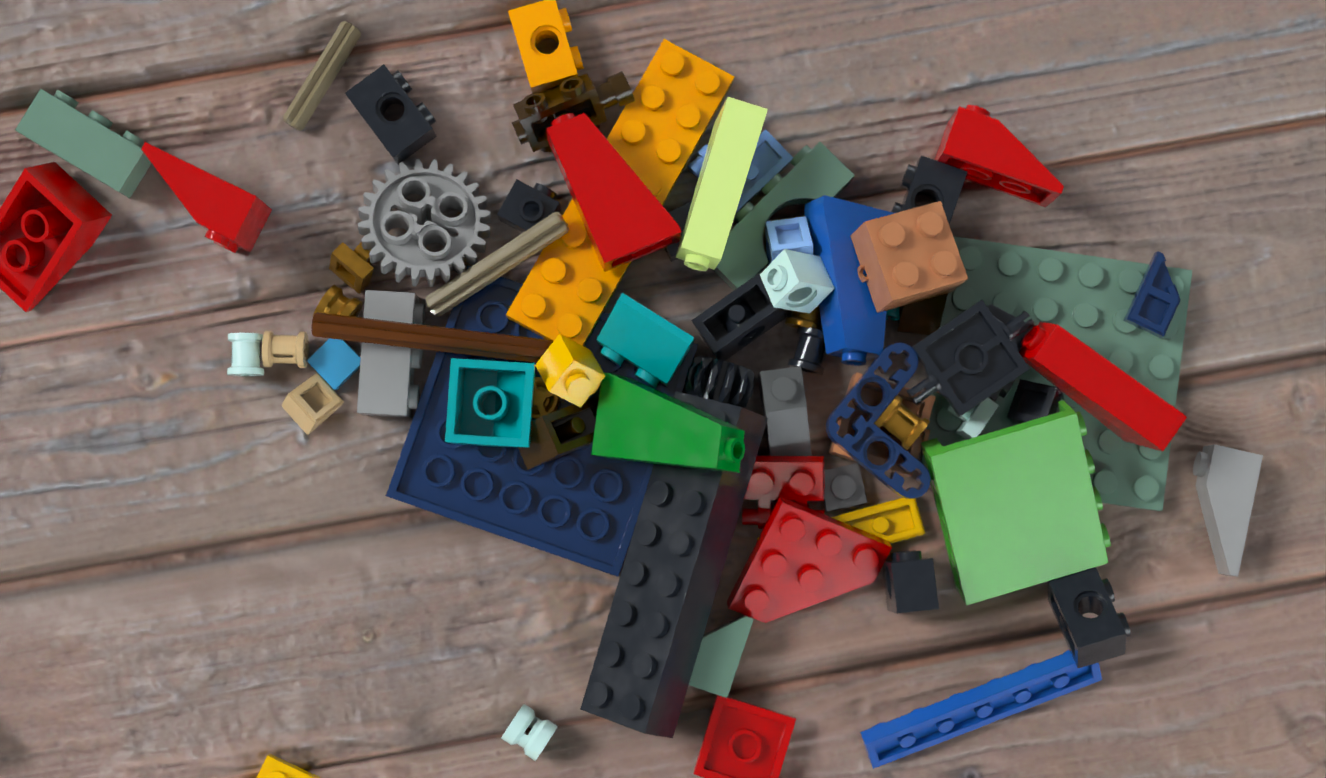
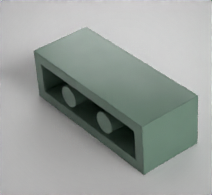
M40 89L15 131L130 199L151 165L150 160L141 150L145 141L127 130L123 136L118 135L110 130L113 122L91 110L88 116L75 109L79 102L59 90L52 96Z

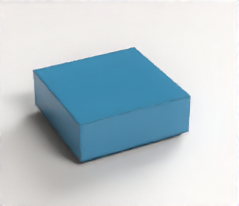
M329 338L306 361L337 391L360 369L361 357L344 340Z

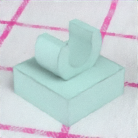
M987 398L960 417L957 416L951 405L947 410L963 420L956 433L965 439L979 436L999 405Z

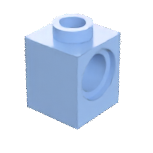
M806 216L765 222L768 266L784 249L813 255V243Z

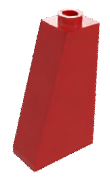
M573 113L565 114L551 122L552 126L546 128L548 143L604 272L680 241L681 229L678 223L585 113L575 116Z
M1040 322L1038 325L1033 326L1022 340L1023 347L1019 353L1030 367L1126 442L1164 451L1187 418L1178 409L1058 324Z

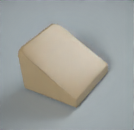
M316 373L288 393L282 403V407L306 434H310L341 407L344 401Z

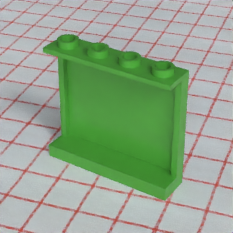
M1064 400L1058 402L1060 409L1058 413L947 446H942L937 438L921 442L926 467L931 477L930 484L956 590L966 606L1109 563L1106 547L1111 546L1110 537L1104 523H1100L1098 511L1103 510V504L1099 491L1095 486L1092 487L1090 474L1095 473V466L1089 450H1084L1082 436L1087 435L1085 421L1079 411L1075 412Z

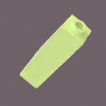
M727 97L714 122L675 257L684 260V265L691 269L707 271L710 268L715 270L722 259L768 110L766 108Z

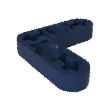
M895 343L881 351L829 415L826 421V432L832 442L895 494L902 498L914 499L921 497L930 487L931 477L928 469L874 424L913 376L918 367V357L913 348L905 343ZM902 352L906 355L904 364L908 368L906 371L902 369L896 370L888 380L896 383L891 388L886 379L875 375L874 371L878 368L881 374L885 373L892 365L891 359L888 358L889 354L891 353L896 356ZM866 383H876L883 391V399L877 406H868L861 399V389ZM852 400L859 410L869 414L870 417L865 421L862 415L858 416L851 426L856 431L853 436L845 434L840 437L837 434L840 426L836 423L838 417L843 420L850 417L855 410L848 407V403ZM874 441H881L889 450L888 460L880 466L872 464L867 457V448ZM898 456L904 459L903 462L897 465L907 473L914 470L919 473L916 477V481L920 484L917 489L909 487L904 490L902 485L905 480L896 471L891 473L890 478L884 474L885 471L895 465Z

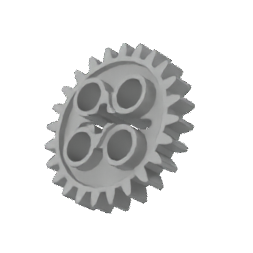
M416 159L414 170H409L401 162L399 163L400 174L395 175L386 169L384 171L386 183L384 184L374 179L372 186L375 194L366 192L363 194L366 206L359 207L358 209L359 218L363 220L358 223L359 234L365 235L361 239L363 249H372L369 252L371 263L382 260L381 273L386 274L393 268L396 270V282H400L407 274L411 275L412 286L414 287L419 283L420 277H426L430 287L434 286L435 276L439 275L447 283L450 281V271L454 270L458 274L465 271L464 262L471 265L477 263L475 251L482 253L486 251V242L483 239L490 238V226L486 224L491 222L490 211L483 210L487 207L486 196H477L479 194V184L477 182L466 186L467 172L464 171L457 177H454L453 164H449L443 171L438 170L437 160L433 159L429 169H423L420 159ZM410 194H419L424 197L419 202H409L405 199ZM393 208H397V209H399L400 211H398V210H397V211H391V210H392ZM447 209H456L461 212L459 216L454 218L446 217L442 213ZM397 227L407 230L406 234L398 237L391 236L388 232ZM449 234H458V236L452 237ZM435 242L445 246L439 252L428 251L425 247Z

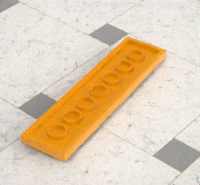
M663 39L632 93L635 101L624 107L607 137L610 144L662 206L687 165L735 77L666 39ZM572 198L562 215L568 224V233L542 250L507 311L506 318L546 340L554 341L561 334L584 346L632 261L606 272L603 271Z

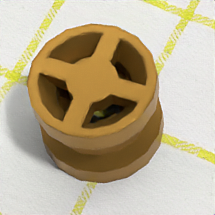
M333 285L320 300L314 314L319 312L358 317L363 302L357 298H348L343 294L342 288Z
M534 377L532 418L537 419L556 411L560 402V397L548 391L541 377Z

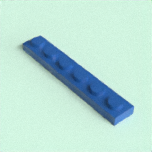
M1067 650L1061 655L1040 663L1031 664L1025 669L1007 676L992 679L986 684L963 693H956L945 700L927 707L917 708L896 719L876 724L872 728L860 732L872 768H877L1101 681L1100 665L1098 662L1077 668L1070 650Z

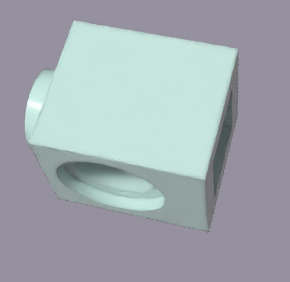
M784 249L760 274L775 308L810 314L835 289L821 257Z

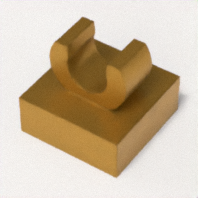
M342 242L331 254L329 269L360 294L371 282L374 268L371 266L369 252L372 249H363L361 242L353 251Z

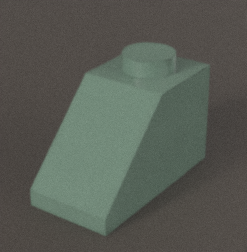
M743 615L703 635L689 682L690 686L725 698L728 697L754 620L753 618Z

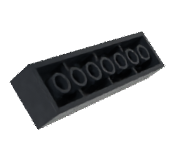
M677 391L674 395L675 399L745 431V453L740 463V471L735 473L663 464L653 465L580 710L641 733L673 738L768 420V418L739 406Z

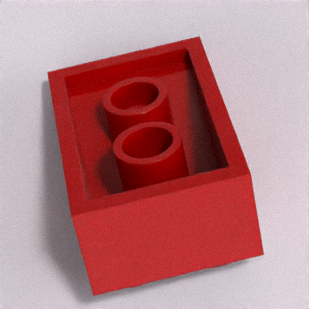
M967 105L966 108L959 106L947 123L935 157L936 161L968 171L965 180L1043 207H1047L1062 194L1064 186L998 119L989 117L990 112L975 105Z
M144 142L141 150L196 223L208 230L204 237L235 254L239 247L251 252L272 209L257 196Z
M56 162L25 168L0 208V289L25 312L31 311L93 246L112 216L107 209Z

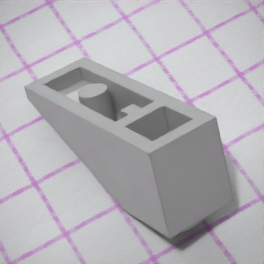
M1214 444L1204 446L1203 452L1199 451L1193 465V475L1197 476L1195 486L1218 574L1238 577L1263 455Z

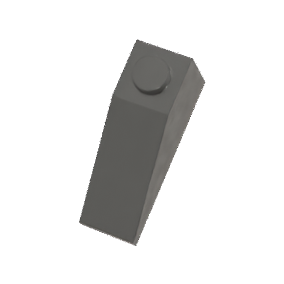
M801 366L760 371L758 381L763 416L768 418L765 432L769 456H812Z

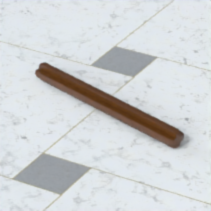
M319 312L314 314L311 327L312 335L315 337L535 363L539 361L553 343L552 340Z

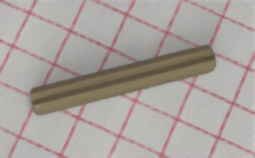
M559 212L552 213L427 295L425 298L427 307L436 317L443 315L567 234L569 231L567 222Z

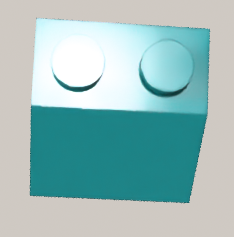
M624 293L617 300L597 338V343L603 346L600 354L619 366L625 360L638 368L635 376L656 388L659 382L666 387L668 386L694 342L693 336Z
M451 358L445 442L463 445L530 448L535 363Z

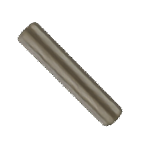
M346 21L340 23L284 114L283 120L286 124L299 131L305 128L361 37V32L357 27Z

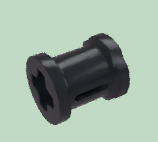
M798 326L797 333L800 337L794 358L789 359L788 366H801L803 372L823 375L824 368L821 364L826 350L823 331L811 327Z

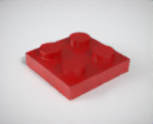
M716 695L693 774L704 778H779L796 718L738 699Z

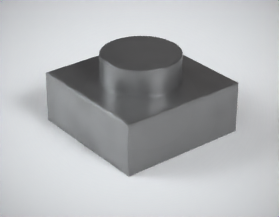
M859 463L824 470V505L826 511L867 503Z

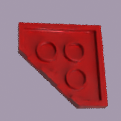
M780 496L727 600L728 609L767 623L874 583L892 546L885 539Z

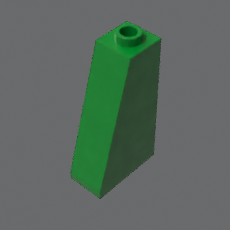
M604 373L605 377L601 381L591 455L618 460L739 473L740 463L745 453L744 430L637 380Z

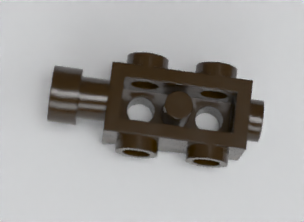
M621 71L607 77L608 82L594 87L588 73L579 77H570L565 79L560 85L541 93H532L522 101L513 104L518 120L512 122L520 144L529 142L533 152L538 150L552 152L547 140L546 128L552 126L551 122L556 118L569 113H573L575 116L585 113L599 129L601 123L608 121L604 112L605 109L616 104L622 107L635 101L624 73Z

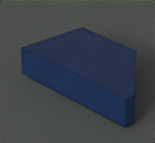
M1157 251L1149 263L1123 321L1162 338L1181 299L1175 284L1173 285L1165 264L1164 254Z

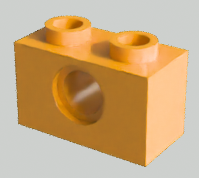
M543 0L508 11L532 93H541L560 85L567 78L578 77L577 71L584 69L578 46L569 47L566 33L572 31V26L566 7L558 9L556 0ZM552 38L559 43L558 48L551 54H543L537 50V45L541 40Z

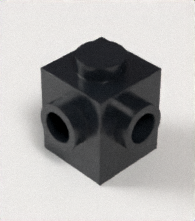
M516 179L497 216L501 222L523 233L552 213L560 212L561 205L560 202L555 200L557 194L546 186L536 183L534 188Z

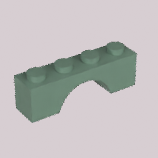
M821 142L813 149L808 145L804 146L790 161L794 168L784 178L779 173L775 175L762 189L766 196L756 206L751 202L747 203L734 217V221L738 224L730 231L722 259L715 270H713L733 291L758 273L760 274L768 265L769 261L764 251L762 239L766 221L779 210L788 206L805 205L823 195L836 198L852 182L855 175Z

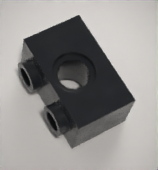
M383 64L345 92V94L399 165V163L437 137L431 127L436 120L423 102L415 106L408 97L407 93L412 88L398 70L391 74ZM393 104L404 106V114L400 119L396 121L385 119V111L389 106Z
M921 155L915 166L908 164L900 186L907 189L902 204L894 203L891 212L898 213L916 208L915 197L925 194L930 196L934 202L941 201L950 224L968 171Z
M758 273L691 321L714 356L725 361L787 318L784 309L773 307Z
M916 550L891 553L892 561H885L882 566L887 610L899 614L939 609L933 558L922 557L921 551Z
M1096 567L1048 581V602L1077 668L1125 654L1126 637L1131 636L1130 627L1124 613H1117L1112 602H1115V597L1109 580L1107 578L1101 579ZM1094 613L1097 614L1098 617L1087 618L1084 617L1083 614Z

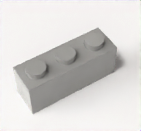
M365 290L363 318L424 325L425 304L419 303V297L415 293ZM362 342L357 413L369 416L411 418L412 409H417L420 400V386L414 384V369L421 368L423 349Z

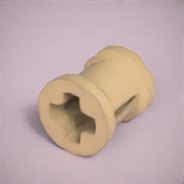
M273 331L264 332L262 339V362L264 367H272L274 363L297 364L299 368L307 367L308 362L306 360L309 358V338L307 332H299L298 336L274 335Z

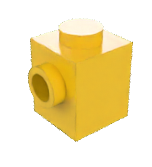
M561 334L556 337L535 365L550 393L579 407H582L589 396L598 390L601 381L605 377L590 349Z

